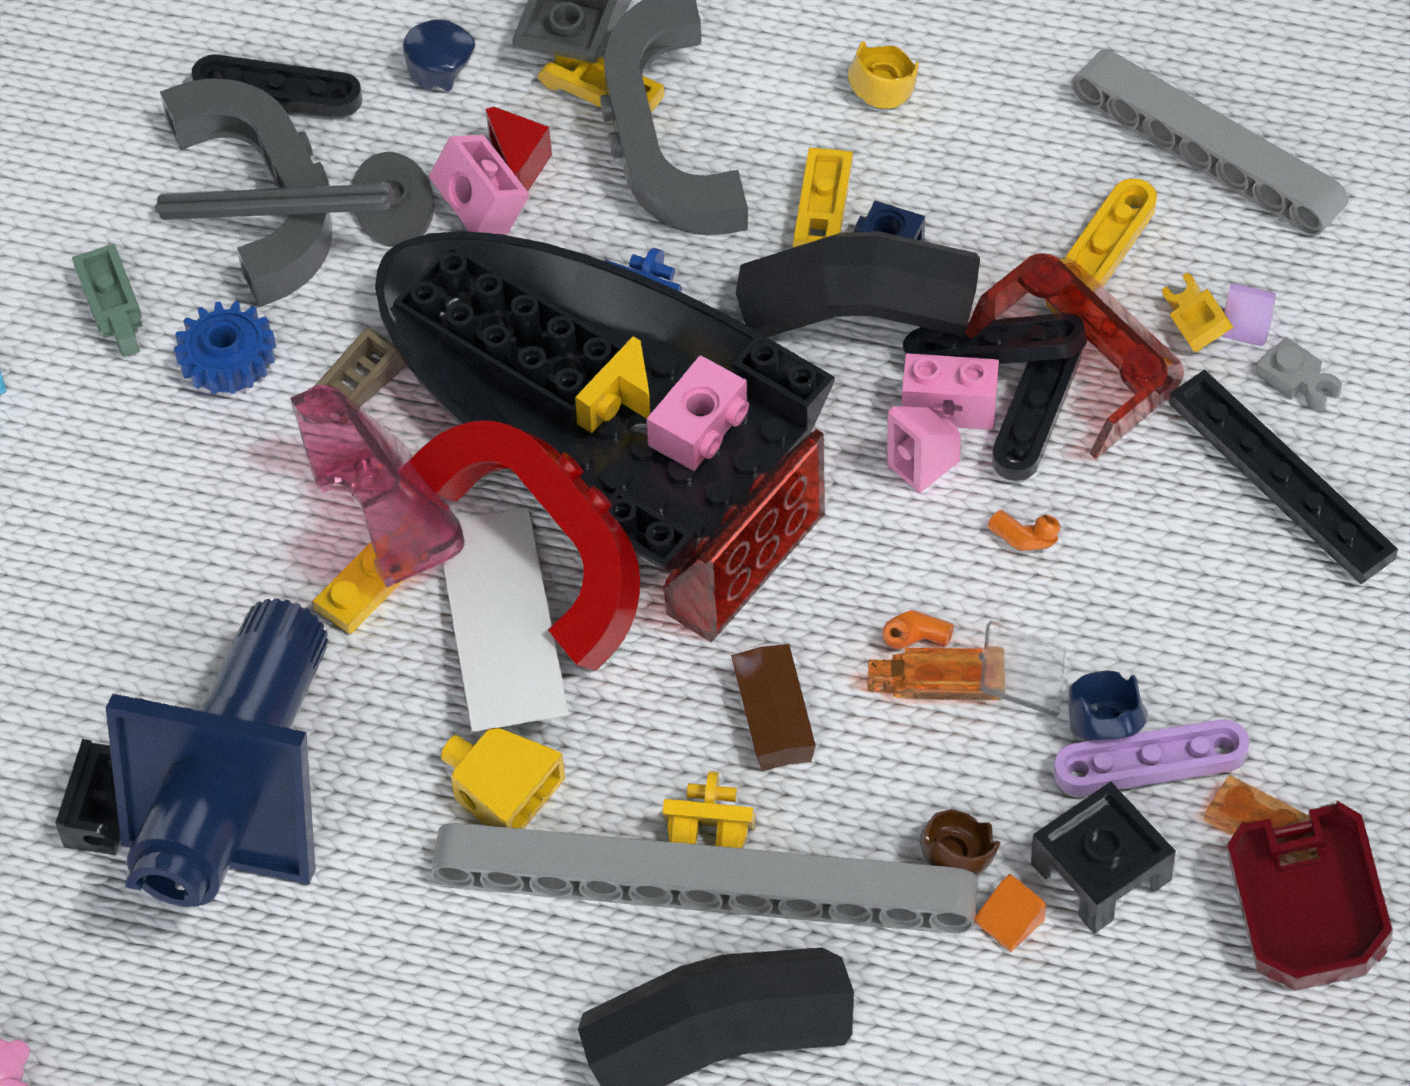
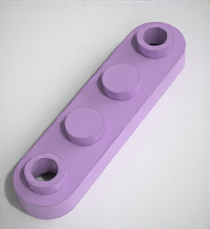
M1222 719L1140 732L1120 739L1073 743L1063 747L1056 755L1054 779L1057 785L1066 793L1081 796L1093 794L1110 781L1118 789L1229 772L1238 769L1246 761L1249 749V736L1240 724ZM1224 747L1231 752L1220 754L1215 749ZM1073 771H1082L1086 776L1076 777L1071 775Z

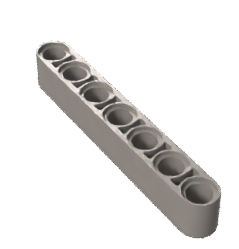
M1108 49L1099 51L1071 81L1074 93L1086 105L1309 235L1321 234L1348 203V195L1345 189L1333 178Z

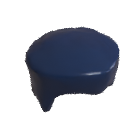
M433 19L417 24L408 31L403 40V53L409 75L421 88L428 90L440 87L447 92L451 91L457 75L466 67L475 48V40L469 32L454 22L442 19Z
M1098 671L1083 675L1069 687L1070 729L1077 737L1086 740L1130 737L1139 733L1147 722L1148 712L1142 702L1135 675H1131L1126 680L1116 671Z

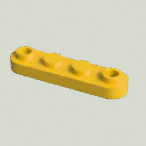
M1131 178L1119 182L1114 187L1047 282L1045 300L1048 309L1052 313H1072L1081 316L1089 309L1155 214L1157 193L1150 183L1142 179ZM1130 206H1137L1139 208L1133 209Z

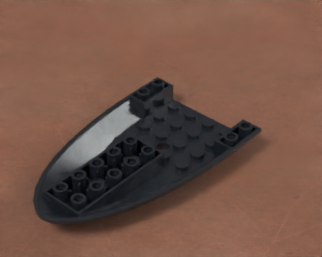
M481 232L429 233L407 239L393 246L382 257L377 269L375 291L381 319L397 352L419 383L459 424L473 421H495L508 424L542 439L555 448L560 455L563 452L570 455L583 469L584 473L580 478L589 488L594 486L599 489L612 503V507L608 511L626 532L635 553L664 571L696 566L806 443L835 382L833 375L747 325L699 300L628 269L544 242ZM633 336L641 341L649 389L650 414L700 355L747 380V402H749V409L744 420L738 426L734 427L732 425L723 436L722 443L716 454L710 459L705 458L695 471L648 446L647 434L637 436L630 433L629 429L632 426L647 424V419L622 403L616 415L609 421H603L593 433L577 424L575 397Z

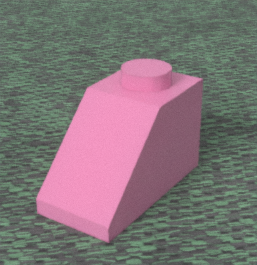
M894 406L888 411L887 466L921 493L960 461L961 434L951 420L946 417H939L928 407Z

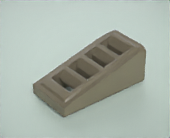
M367 326L309 391L308 395L336 418L344 422L403 369L406 363L393 344ZM372 354L381 358L377 364L368 359ZM360 365L369 371L365 377L355 371ZM348 376L358 386L352 390L341 381ZM333 388L347 397L342 404L328 395Z

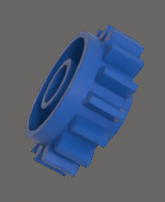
M220 301L215 302L214 311L210 313L203 307L198 308L199 319L185 318L183 322L186 331H178L175 334L178 346L174 347V351L184 379L192 377L195 388L199 389L203 386L210 390L211 394H216L217 392H230V394H234L236 391L244 388H251L253 383L260 377L265 378L268 375L266 365L275 362L273 349L276 348L273 330H270L268 318L266 316L258 318L257 309L254 306L242 312L239 301H234L230 309H223Z

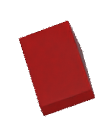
M494 106L486 108L488 134L492 146L528 192L552 156L549 126Z

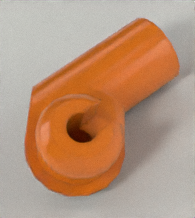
M998 510L988 522V529L1019 551L1049 549L1058 541L1057 534L1061 529L1058 520L1050 515L1038 517L1034 525H1022L1003 510Z
M910 610L887 621L883 627L882 636L888 646L897 649L907 647L923 639L948 646L955 625L928 614Z

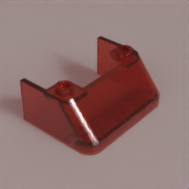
M1046 253L1034 254L980 296L965 333L972 339L1028 293L1044 298L1059 313H1072L1079 316L1084 323L1087 340L1119 370L1121 380L1135 394L1106 419L1089 454L1097 459L1169 398L1170 393L1178 388L1182 382L1184 369L1180 360L1075 260Z

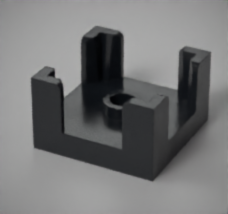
M1110 781L1033 834L1031 864L1044 879L1050 877L1051 866L1080 896L1079 917L1095 934L1114 920L1116 901L1150 877H1152L1150 889L1153 892L1159 890L1172 880L1176 850Z

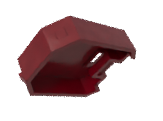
M1336 800V804L1330 803L1321 805L1319 808L1310 809L1308 821L1276 828H1273L1271 818L1260 821L1241 822L1227 844L1228 860L1256 971L1267 976L1268 979L1296 991L1366 976L1377 961L1380 962L1388 952L1387 948L1392 942L1393 929L1362 814ZM1312 848L1317 850L1318 858L1281 866L1280 855Z

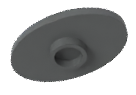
M382 152L366 159L358 168L352 185L388 183L391 185L392 190L395 191L396 199L391 210L355 212L365 232L374 240L388 246H395L407 239L424 235L433 218L434 199L430 182L421 167L409 157L396 152Z

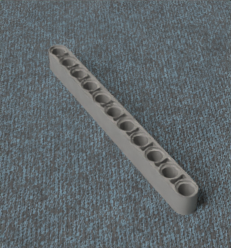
M448 823L439 828L430 874L432 880L436 883L456 889L950 934L968 932L973 928L978 889V878L974 873L955 867L463 823Z

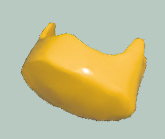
M862 41L848 68L849 84L856 95L862 98L868 105L881 109L896 108L912 96L916 85L919 62L916 61L914 64L909 56L897 46L867 47L866 42Z

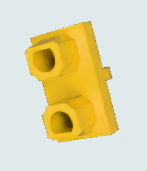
M709 771L706 785L688 783L687 798L704 799V802L664 799L662 814L668 822L669 842L697 844L699 825L717 827L715 846L744 849L748 830H755L756 814H754L753 807L718 804V801L736 802L737 788L720 786L719 772Z

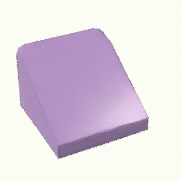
M1231 283L1224 314L1234 328L1223 334L1222 337L1263 346L1266 343L1271 327L1276 294Z

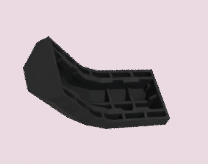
M880 231L842 232L741 264L736 297L745 325L766 337L837 316H873L964 336L976 293L980 257L975 252Z
M822 947L723 954L679 966L583 1012L578 1032L588 1065L600 1086H666L712 1063L748 1053L845 1045L852 1036L854 990L843 958Z

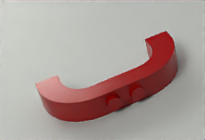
M473 421L454 426L438 434L409 460V463L436 495L457 502L485 475L498 470H512L577 547L582 558L584 570L580 593L570 609L548 631L576 665L597 671L625 639L635 618L640 596V572L637 556L626 532L608 511L612 507V503L599 489L594 486L589 488L580 478L584 471L570 455L565 452L560 455L547 442L516 427L495 421Z

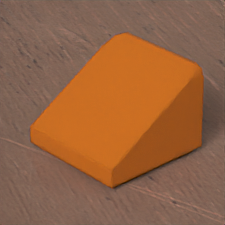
M1008 874L975 916L974 923L1008 951L1013 952L1045 921L1046 903L1017 878Z

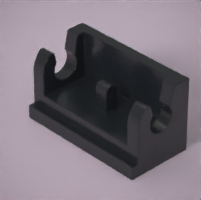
M82 739L55 822L64 848L116 855L121 839L110 745L92 743V740Z

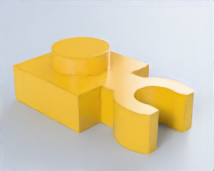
M1185 273L1182 277L1187 287L1182 293L1173 294L1167 286L1162 289V293L1171 308L1174 309L1169 315L1196 353L1234 327L1210 291L1205 289L1201 292L1192 275Z

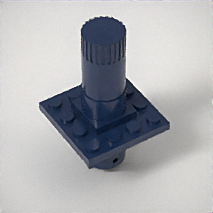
M274 598V600L265 599L262 603L259 601L255 606H252L245 616L204 703L198 710L112 694L105 708L121 846L131 848L127 856V866L130 873L126 880V888L139 891L143 889L151 896L168 904L181 907H196L207 904L216 897L229 868L310 884L316 867L307 732L290 729L328 647L327 630H324V624L319 622V618L311 614L309 609L302 608L298 603H291L290 600L281 601L277 598ZM182 886L185 890H179L177 887Z

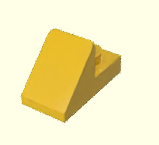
M633 336L575 397L578 425L593 433L603 421H609L616 415L621 403L646 419L649 417V389L641 341Z

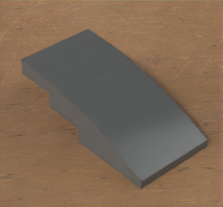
M528 0L513 36L512 45L596 63L606 49L612 30L626 13L632 0Z

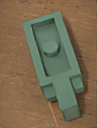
M115 244L71 257L98 331H101L103 338L115 336L122 357L140 352L133 329L143 326L141 321L142 315Z

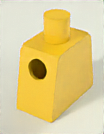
M499 727L488 729L475 745L458 735H454L447 741L441 752V760L455 768L451 774L454 797L485 826L525 829L565 780L562 753Z

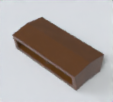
M790 645L758 647L731 655L756 757L761 770L766 771L787 764L811 762L816 744Z

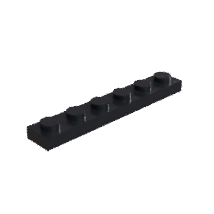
M1205 369L1170 393L1169 405L1360 584H1363L1396 560L1398 548Z

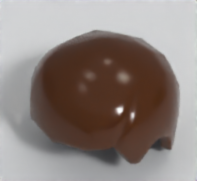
M955 809L935 813L925 824L921 833V849L924 858L930 865L966 869L976 876H979L990 866L1001 843L1000 841L993 840L992 824L989 822L979 823L970 814Z

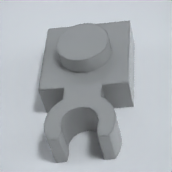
M1288 337L1281 340L1256 364V376L1290 400L1301 392L1306 396V402L1309 407L1317 412L1322 413L1325 410L1327 398L1319 392H1329L1336 398L1341 394V381L1334 375L1320 374L1322 361Z

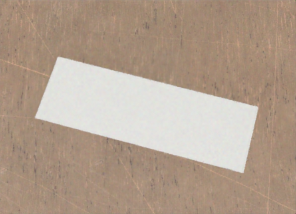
M525 507L436 522L472 732L568 716L569 712L555 641L548 631L552 625L529 508Z

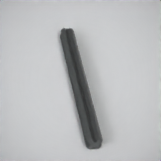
M388 183L162 193L157 196L155 212L159 213L161 219L170 220L386 211L394 207L396 193Z

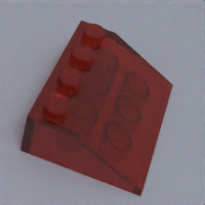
M815 429L783 456L767 474L761 473L753 482L747 497L739 505L734 504L727 510L720 527L712 536H705L699 541L694 549L692 558L682 569H675L668 576L663 587L666 615L712 643L825 515L823 432Z

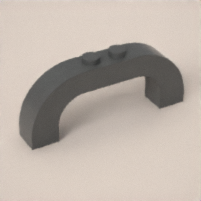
M642 0L629 9L612 30L605 50L604 68L607 95L600 96V104L604 121H612L615 132L609 133L613 159L621 158L624 173L633 195L647 212L662 223L684 232L701 235H721L748 230V206L739 170L711 175H693L675 168L665 159L658 144L642 78L649 64L660 55L676 49L701 45V19L696 0Z
M228 79L195 80L160 91L166 120L181 150L216 138L239 139L252 145L261 154L277 188L329 186L328 178L321 162L313 164L310 156H313V151L305 131L297 133L285 109L265 91L244 82ZM330 213L290 214L282 226L272 234L237 247L243 277L258 307L275 302L297 291L321 268L329 253L332 242Z

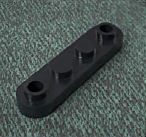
M219 54L200 58L193 65L191 71L193 81L228 79L253 85L271 95L285 110L332 117H345L355 113L363 101L360 82L355 76L344 72Z
M1058 313L968 322L964 336L920 327L905 337L903 350L905 356L906 353L995 359L999 360V364L1022 363L1073 357L1085 347L1087 335L1084 323L1079 316L1072 313Z
M1082 350L1073 357L1066 359L1027 362L993 446V468L1001 477L1011 481H1021L1031 477L1037 471L1081 362ZM1017 459L1022 462L1015 463L1010 460Z

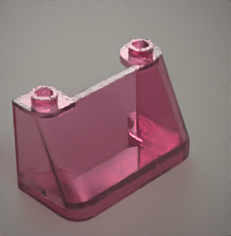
M316 385L290 398L314 481L323 493L331 490L330 484H341L347 486L351 495L355 496L362 507L376 556L374 564L377 574L386 588L443 563L461 552L464 548L465 538L460 521L443 497L436 495L409 463L413 455L404 442L336 387Z

